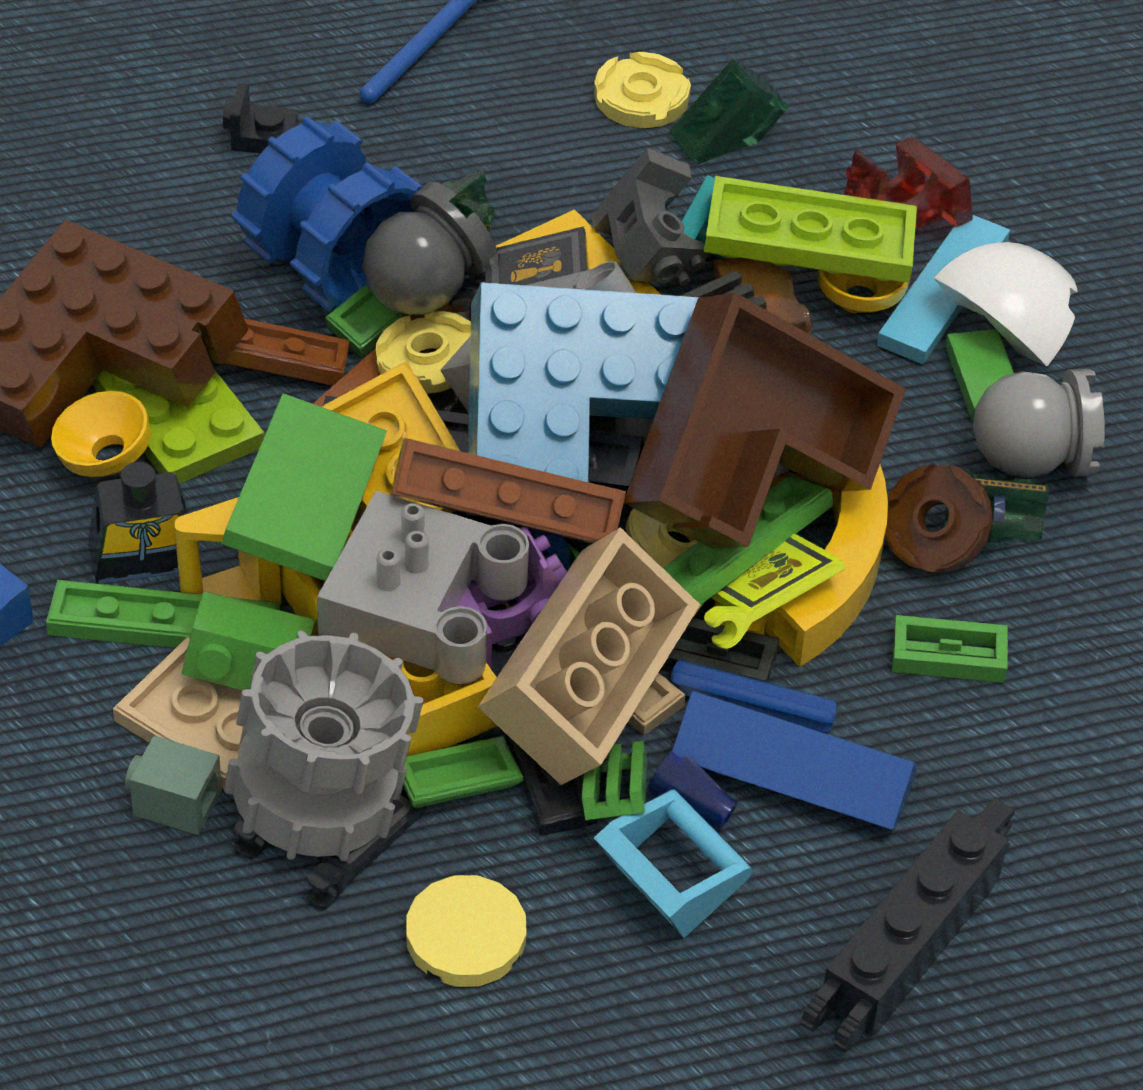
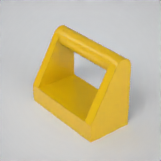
M239 497L180 516L175 520L180 592L203 595L205 591L225 597L280 602V605L282 604L280 565L238 550L239 566L202 578L199 541L222 542L225 529Z

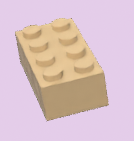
M618 528L581 550L478 705V708L562 785L603 763L700 607V604L622 528Z

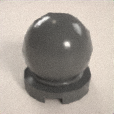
M429 181L410 199L413 212H399L381 222L366 242L362 270L368 290L387 309L403 315L430 314L447 305L463 285L465 273L479 277L495 262L491 257L497 253V248L480 218L473 213L466 219L449 202L456 194L439 182Z

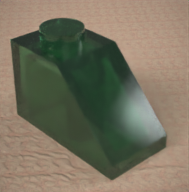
M732 58L669 132L693 161L700 164L758 143L787 111L790 105L765 77Z

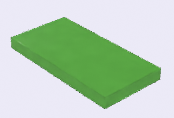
M283 393L227 524L221 544L326 581L343 551L387 430Z

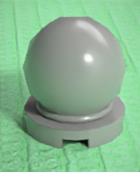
M1070 369L1065 373L1061 385L1044 374L1022 371L1003 376L990 385L976 405L973 422L977 446L989 464L1010 476L1032 478L1049 474L1064 462L1068 474L1073 477L1095 476L1100 469L1098 461H1091L1093 447H1104L1105 440L1102 393H1091L1088 383L1094 382L1096 377L1095 371L1091 369Z

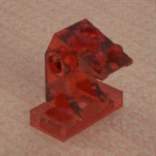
M913 136L896 143L898 175L888 181L885 169L882 167L878 168L865 158L861 151L857 150L854 152L851 166L846 169L848 180L844 195L917 206L915 229L940 217L945 218L955 227L973 220L970 179Z

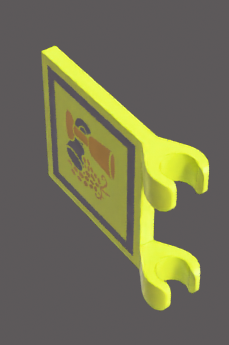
M794 533L770 554L711 597L724 606H716L708 610L704 616L706 624L711 627H718L723 622H726L724 630L711 638L713 644L724 649L735 646L742 639L752 622L845 570L842 559Z

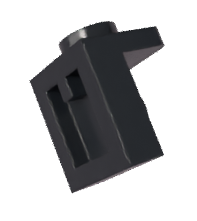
M238 83L234 100L227 99L224 105L223 128L231 131V150L261 154L269 145L268 139L270 137L276 139L287 130L299 125V115L296 109L250 104L249 84Z

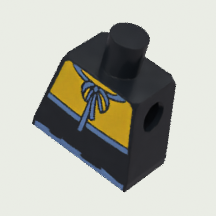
M134 462L123 468L121 479L102 481L96 486L89 531V545L96 584L179 573L174 523L178 517L189 514V510L177 475L170 472L155 474L153 467L149 464Z

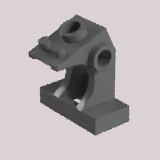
M650 148L644 150L591 215L593 228L612 236L615 253L619 259L618 264L623 273L632 281L679 283L681 287H684L691 282L690 278L693 274L705 266L706 259L712 253L704 252L705 243L685 235L681 220L673 213L666 211L667 207L692 179L689 164Z

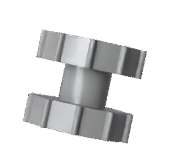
M300 630L297 632L295 640L280 645L270 653L257 652L250 684L251 689H244L241 694L236 721L238 726H243L238 749L239 756L238 759L229 760L224 792L234 796L237 809L244 819L242 831L246 834L254 831L268 843L286 850L287 858L291 860L296 857V854L316 857L338 855L341 861H347L350 851L364 846L377 835L381 838L388 837L395 808L392 803L393 800H398L401 796L407 771L405 763L411 742L409 733H415L417 730L423 698L414 696L409 680L401 670L403 665L401 658L390 659L376 648L358 641L359 636L356 633H351L349 638L330 635L307 636L305 631Z

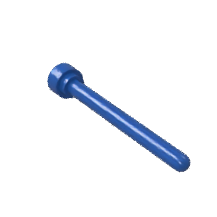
M450 0L360 89L359 97L361 101L366 104L376 102L477 0Z

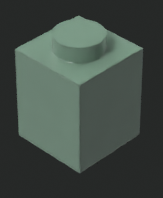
M153 735L143 756L136 755L132 759L126 774L125 787L131 790L133 815L199 835L222 791L220 755Z

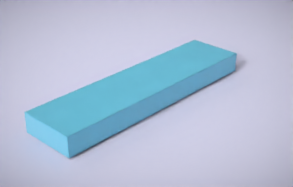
M964 212L879 331L877 346L923 365L963 308L934 280V277L952 260L969 250L986 244L1008 242L1010 229Z

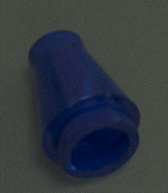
M671 752L664 759L647 787V791L655 797H659L670 790H676L710 826L718 831L727 823L738 804V801L729 796L689 755L682 758L674 752Z

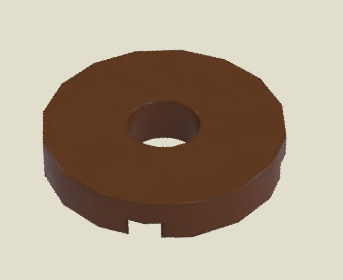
M934 464L919 466L901 477L888 494L885 538L893 553L914 569L932 574L956 571L973 561L987 543L993 523L991 501L982 484L959 467L951 465L935 466ZM936 505H946L949 511L947 524L937 532H928L925 526L926 514Z

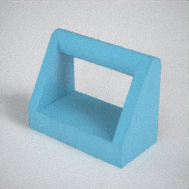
M670 790L645 803V813L623 815L611 821L594 837L611 862L684 938L741 887L753 872V869L676 790ZM669 818L721 870L681 893L637 849Z

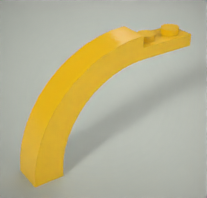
M879 465L871 490L832 492L834 505L832 508L836 529L825 550L842 559L845 570L767 614L766 633L770 637L779 639L778 645L799 667L820 655L843 635L856 620L868 601L876 582L888 514L886 482L881 465Z

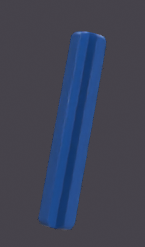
M684 660L676 662L670 677V682L687 697H690L692 691L823 733L830 732L837 714V703L832 699Z

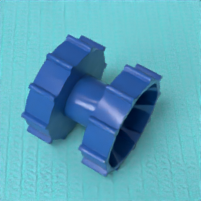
M306 116L302 124L287 130L276 139L270 137L268 139L269 145L259 155L248 173H243L240 176L243 184L238 196L237 211L231 214V218L240 225V228L246 234V238L243 241L245 245L269 264L275 259L291 261L290 266L299 273V276L305 282L302 291L324 309L331 311L334 306L339 307L366 285L362 262L367 240L381 222L399 212H413L410 199L423 186L397 166H394L390 171L374 168L373 165L366 161L365 155L359 148L363 142L362 139L337 120L328 125L322 122H315Z

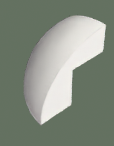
M997 242L979 246L952 260L934 277V280L958 305L984 315L1020 355L1045 366L1049 365L1062 347L1075 319L1068 306L1070 295L1077 292L1074 279L1058 262L1030 246L1011 242Z

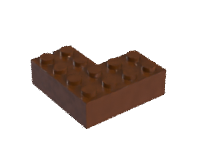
M65 219L0 297V430L41 449L52 435V429L57 418L67 407L81 399L103 370L188 408L215 374L201 335L197 333L199 329L202 332L212 360L221 365L248 331L234 290Z
M735 292L698 298L623 503L663 524L674 523L673 529L711 549L749 547L778 463L820 486L831 489V492L871 490L906 389Z

